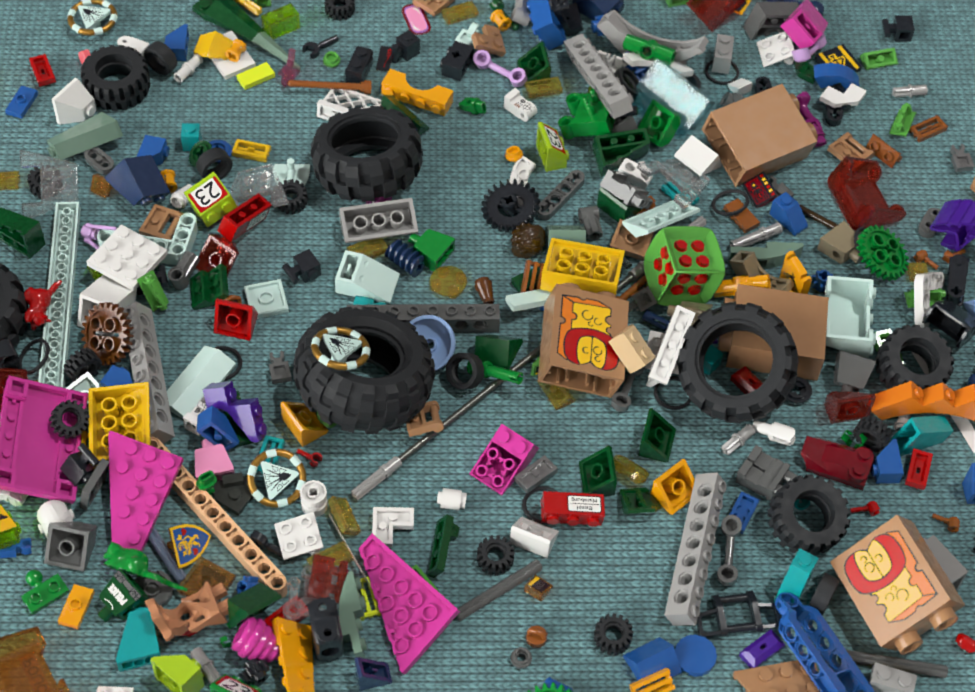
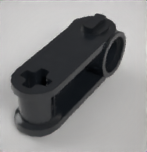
M960 254L950 257L946 299V301H952L959 307L964 302L969 258Z

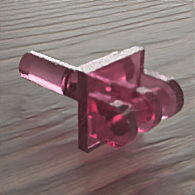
M292 48L289 49L287 63L278 72V75L282 76L281 84L285 87L288 86L289 80H294L300 73V70L293 68L296 50Z

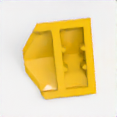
M217 31L202 34L193 52L202 57L212 59L223 58V60H227L225 52L231 48L233 41Z

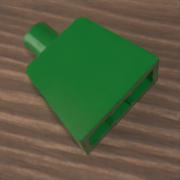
M431 229L426 230L422 236L415 233L411 234L408 240L410 244L414 245V251H418L419 256L423 255L425 257V266L435 273L455 250V238Z

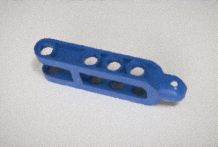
M780 593L775 600V606L782 616L779 621L778 631L820 692H861V690L864 692H874L872 686L818 609L809 605H803L799 598L792 593ZM812 620L816 622L817 630L813 627ZM791 627L795 631V637L791 634ZM825 637L829 641V647H827L824 643ZM803 645H805L807 648V655L803 651ZM836 655L840 656L841 665L837 662ZM815 662L819 665L820 672L816 671Z

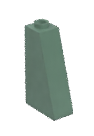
M100 112L47 140L49 146L47 150L52 157L61 161L120 138L123 134L116 119L104 112Z

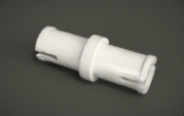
M195 54L188 62H184L182 68L173 75L174 79L182 83L184 79L192 75L195 69L203 63L202 57Z

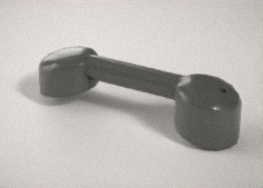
M646 366L631 374L628 372L621 392L615 393L611 399L613 409L620 412L629 409L631 399L628 396L635 376L642 374Z
M728 515L721 523L722 533L727 537L725 563L717 571V579L724 586H732L738 579V570L733 566L735 537L739 536L742 530L740 518L735 515Z

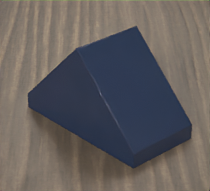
M361 657L355 658V673L360 691L392 683L388 663Z

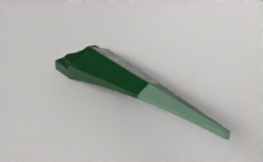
M199 0L192 5V10L204 20L228 31H233L234 34L254 43L298 71H301V67L234 0Z

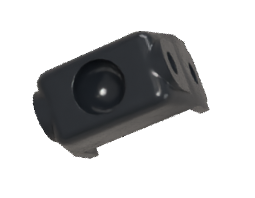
M939 300L935 302L922 321L924 324L930 322L956 340V347L958 348L975 335V317L952 301Z
M330 597L312 600L311 604L307 605L316 657L319 661H335L344 654L343 635L335 599L332 600ZM320 605H325L326 609L324 611H320L318 607Z

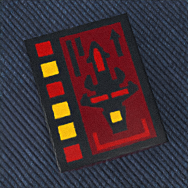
M764 171L742 183L756 208L763 207L772 202L778 195Z

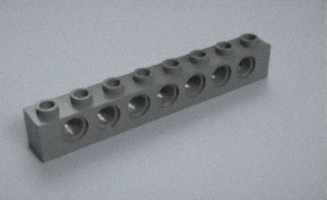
M499 304L347 305V307L351 306L353 309H362L365 306L374 307V311L382 313L389 311L398 315L397 319L402 322H410L422 315H434L445 320L451 326L454 333L499 332L500 326Z

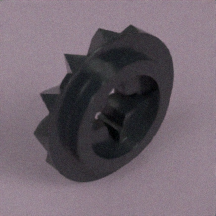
M797 377L794 388L797 391L800 390V393L797 394L791 389L786 397L787 402L792 401L794 404H804L805 401H809L812 395V387L807 380Z

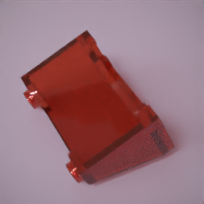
M846 156L829 175L828 187L849 226L853 230H857L860 227L868 228L871 225L879 227L901 221L907 215L902 205L893 204L889 208L876 185L882 174L876 160Z

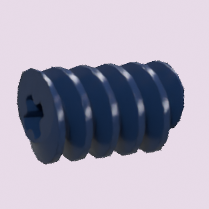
M402 239L393 242L385 251V257L394 261L401 269H405L412 277L421 274L425 267V257L423 255L419 256V252L414 251L413 247L408 248V244L403 243Z

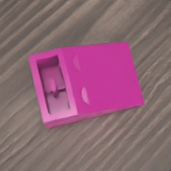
M804 0L784 21L781 27L801 49L813 45L823 35L828 22L809 0Z
M501 424L469 474L500 495H503L513 484L514 476L529 465L539 447Z

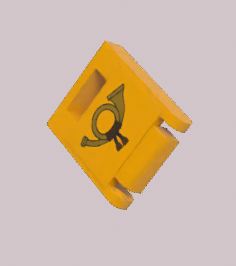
M789 251L785 255L779 278L793 280L795 286L789 292L808 294L812 278L807 276V271L798 257L795 256V252Z

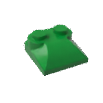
M652 99L638 125V129L646 128L649 139L657 146L664 147L671 142L681 123V117L678 113L671 111Z

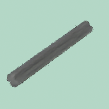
M539 560L532 561L457 608L460 612L456 619L458 621L463 620L542 570V564Z
M846 650L853 661L859 665L873 667L876 662L910 673L946 678L948 675V666Z

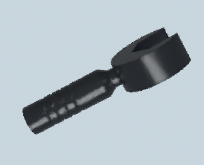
M335 34L319 42V44L307 42L302 47L303 53L307 50L314 51L310 54V59H315L320 54V48L323 49L339 41V38Z
M253 531L249 538L259 549L266 547L268 551L283 558L280 547L273 543H268V538L261 532Z

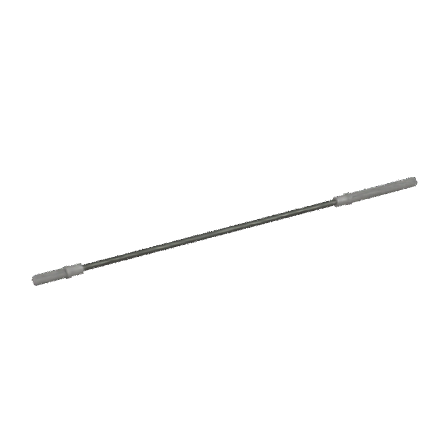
M699 216L688 226L704 227L707 224V220L703 216ZM644 260L640 261L636 267L628 272V276L619 282L617 292L632 280L636 281L645 274ZM541 344L512 366L510 370H520L540 354ZM496 379L443 421V430L505 380ZM430 431L400 456H394L387 463L382 464L377 471L352 489L351 495L356 500L362 498L384 479L389 478L393 472L402 466L403 461L440 432Z

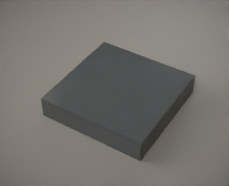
M101 459L82 489L79 505L81 509L87 511L107 479L109 461Z

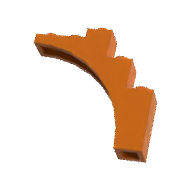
M909 381L871 395V412L881 420L908 414L937 413L959 416L975 421V384L953 391L943 382L922 389L914 382Z

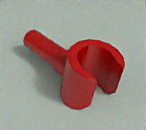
M299 448L296 453L310 460L312 467L318 466V462L313 459L322 461V455L318 452L311 455Z
M875 501L867 503L866 506L850 508L851 513L868 511L871 516H876L880 513V507Z

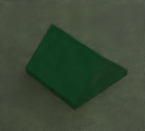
M541 41L517 60L519 68H522L526 73L527 81L524 84L526 87L550 84L551 64L545 43Z
M600 187L597 206L618 223L620 219L626 220L636 216L641 208L625 205L622 203L624 200L617 198L603 187Z
M490 334L476 336L474 354L482 362L490 361L494 366L509 369L523 343V339Z
M650 408L638 456L661 462H669L676 429L653 408Z
M609 445L579 461L583 493L615 496L617 476L612 446Z
M260 582L228 599L229 625L231 629L243 623L248 617H254L264 612L279 601L282 596Z

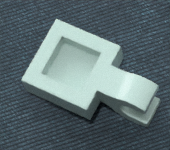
M473 22L468 30L462 29L455 41L473 46L471 36L474 32L479 33V30H477L479 24Z

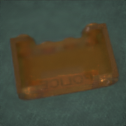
M38 626L0 637V692H70L64 678L59 680L57 686L43 657L46 642Z

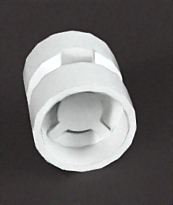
M316 480L303 484L300 490L302 511L305 514L314 512L315 517L323 515L328 507L325 485Z

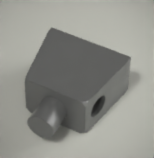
M839 351L836 354L833 379L834 384L842 386L839 396L851 399L853 390H863L876 361Z

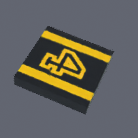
M844 44L816 54L814 58L818 64L837 63L845 65L855 72H859L862 69L861 64Z

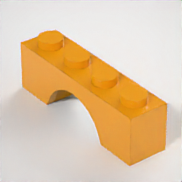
M393 69L388 71L381 82L382 95H392L403 103L411 104L435 114L445 116L453 103V90L439 85L429 90L415 89L407 83L406 74Z

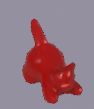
M61 280L53 283L48 290L33 287L25 290V301L29 305L28 310L25 312V321L31 324L32 330H36L37 327L46 322H51L46 315V310L50 306L51 296L62 284Z

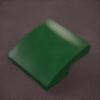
M220 263L209 272L201 270L190 278L193 310L214 305L217 298L224 300L229 297L227 268L225 265Z

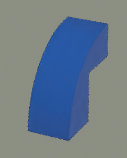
M837 63L814 65V78L820 88L841 83L845 91L851 83L859 87L858 74L845 65Z

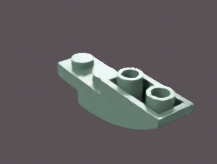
M774 241L766 242L765 248L730 247L728 264H730L729 261L740 250L754 252L763 269L774 268L783 265L785 255L789 251H794L795 256L800 258L804 245L803 243Z
M350 571L347 574L341 591L339 620L344 642H352L356 657L366 658L364 651L368 650L365 637L361 638L360 631L363 630L360 618L365 616L363 609H366L367 606L364 596L360 597L359 590L362 589L360 578L355 577L353 571Z

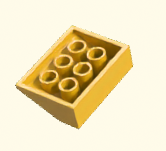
M551 238L542 271L540 290L551 292L556 284L574 283L584 291L593 293L607 291L616 295L625 250Z
M149 382L89 388V449L99 461L102 458L109 461V431L151 446Z

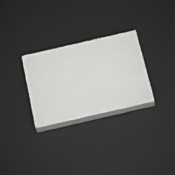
M233 31L222 34L232 41L238 39ZM247 50L241 53L238 62H232L228 58L227 60H223V58H210L225 80L256 67L255 61Z

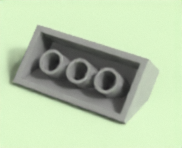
M412 198L339 208L341 230L345 243L419 232Z

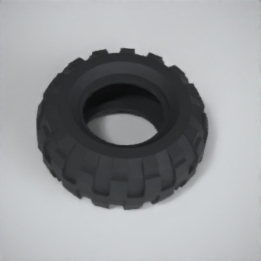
M350 306L339 308V311L335 314L328 312L320 316V319L316 320L311 327H308L300 338L294 357L293 376L297 390H299L305 402L304 404L311 412L318 411L320 420L329 425L333 423L338 424L342 427L343 431L354 433V430H364L366 434H378L383 428L389 432L400 428L401 425L409 422L425 407L426 401L430 398L435 378V364L433 358H431V350L425 337L418 335L416 327L409 321L402 322L397 319L398 315L389 311L385 313L374 311V307L363 306L362 309H353ZM336 326L355 330L369 343L370 356L366 362L379 366L389 375L380 378H368L355 375L347 370L327 367L313 355L311 350L312 339L319 331L328 327ZM335 334V336H340V337H345V338H350V339H352L350 336H347V335ZM322 338L319 350L323 355L331 359V353ZM362 346L348 356L347 361L359 359L362 354Z

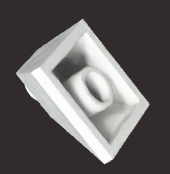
M74 78L52 98L58 124L83 122L97 111L94 98L77 78Z

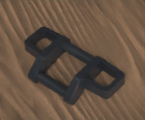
M753 590L736 595L720 597L719 595H712L713 609L701 612L696 622L698 635L705 638L724 637L731 633L746 631L762 632L763 630L779 628L781 616L775 603H758ZM747 601L750 607L752 622L727 625L723 604ZM759 608L773 609L776 623L762 625ZM716 614L719 631L704 632L701 618Z

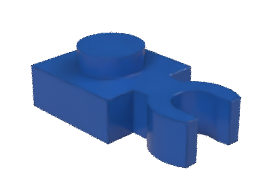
M16 537L0 538V558L17 557V553L24 555L32 554L31 538H24L20 541H17Z

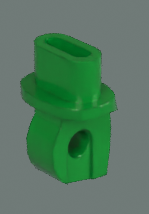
M468 97L459 103L461 110L475 115L479 113L485 114L487 111L485 102L481 101L478 97Z
M209 470L201 474L196 482L198 489L206 490L210 495L215 492L214 485L217 482L213 471Z

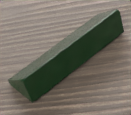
M383 96L381 105L387 110L392 108L400 111L404 117L408 116L418 129L419 134L429 130L430 127L394 96Z

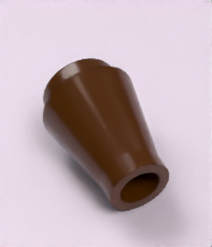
M481 277L475 280L474 288L483 304H493L495 301L493 298L492 281L488 277Z

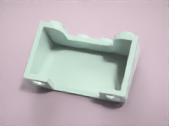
M827 276L825 297H829L826 346L868 359L869 356L873 355V345L876 344V333H873V329H870V325L873 324V314L870 313V310L873 309V299L876 298V287H873V280Z

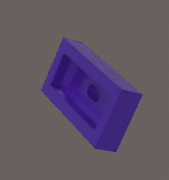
M770 629L739 653V657L749 668H756L785 647V643Z

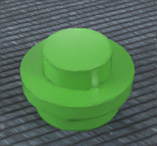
M327 52L323 57V63L327 67H336L340 64V57L336 52Z

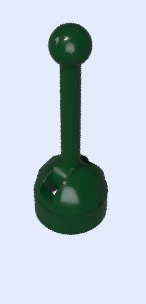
M502 0L491 1L490 7L493 11L501 9L504 15L510 18L504 11ZM512 21V29L517 31L519 26Z

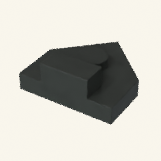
M242 472L222 475V480H217L214 485L215 501L219 505L232 510L238 516L243 512L244 507L249 501H252L254 498L248 488L247 475L242 476Z

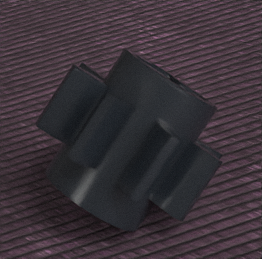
M253 658L243 666L245 672L242 673V676L249 684L260 685L269 677L266 672L270 668L263 659L259 661Z

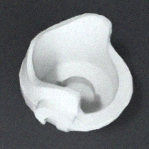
M49 500L42 504L37 511L39 522L37 526L41 535L45 534L47 537L49 523L74 522L75 515L72 509L68 510L64 502Z

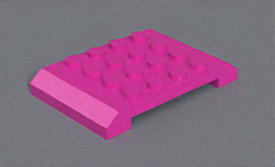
M14 376L8 377L0 413L1 490L51 500H60L70 504L75 502L77 486L73 485L61 471L60 467L69 455L79 452L78 447L80 446L81 434L69 439H65V436L59 437L58 432H53L54 427H50L52 421H49L54 408L63 401L71 400L73 402L75 400L78 401V405L80 403L83 404V409L87 408L88 393ZM66 412L62 416V421L66 426L72 427L76 425L77 419L73 413Z

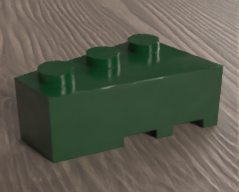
M646 128L594 137L592 149L601 177L606 175L608 170L618 169L625 158L634 161L648 153L651 142Z
M0 207V240L31 259L46 245L40 222Z

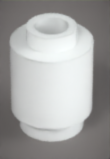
M443 488L442 492L438 491L437 504H441L440 508L465 509L467 493H463L462 490Z

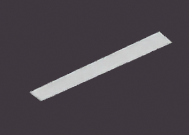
M330 516L332 523L334 524L336 530L338 531L340 537L342 538L343 542L345 543L347 549L349 550L351 556L353 557L355 563L357 564L358 568L360 569L362 575L364 576L366 582L370 587L369 581L367 580L357 560L355 559L346 541L344 540L339 529L337 528L335 522Z

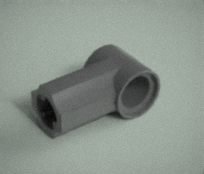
M598 206L578 208L579 221L586 229L587 239L597 241L603 236Z
M190 251L185 252L178 264L168 271V278L176 290L187 288L189 277L200 261L199 257Z

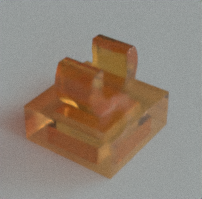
M98 173L94 174L90 192L104 198L109 197L110 189L113 187L105 180L104 176Z

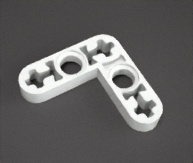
M927 272L915 276L914 321L921 328H924V326L929 327L930 322L924 324L922 321L930 309V290L943 288L944 286L943 272Z

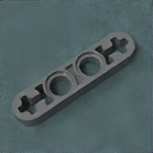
M580 170L571 171L540 202V210L537 211V217L544 221L551 219L583 186L585 180L584 173ZM564 187H567V188H569L571 191H569V192H564V191H562L561 189L564 188ZM557 198L560 202L553 203L551 199Z

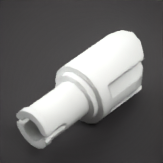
M758 420L753 422L752 426L755 431L767 435L770 441L788 446L795 443L796 437L793 427L778 422L772 424Z

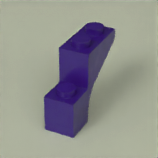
M232 381L211 383L203 389L207 408L213 405L215 408L226 411L251 442H259L266 436L267 428L263 422L262 406L259 404L258 398L237 400V392Z

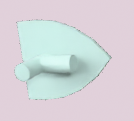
M292 158L287 160V164H274V178L278 187L280 182L284 184V180L290 182V179H293V182L298 180L299 184L302 182L304 186L307 183L310 174V164H294V159ZM293 193L287 194L290 198L295 195Z

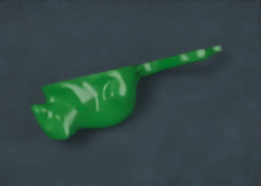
M111 542L106 553L103 555V558L108 559L104 564L110 568L122 569L128 574L152 579L174 589L188 591V588L171 582L156 573L149 572L148 557L138 549L124 548L118 543Z

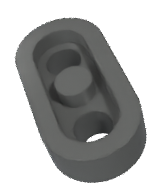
M94 147L84 152L85 161L100 174L107 175L115 168L114 160L100 148Z
M930 208L927 210L918 227L920 236L924 238L935 236L937 231L931 230L930 226L940 209Z

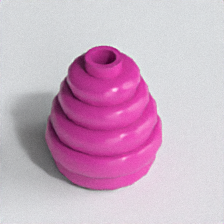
M253 616L248 617L243 622L231 644L232 649L237 652L239 657H247L249 660L254 658L260 661L263 659V661L271 663L274 659L278 661V657L281 656L279 646H276V637L272 632V628L266 625L263 619H256Z

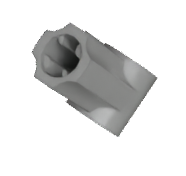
M515 0V7L510 18L511 21L523 26L528 25L530 22L529 14L531 13L526 3L528 0Z

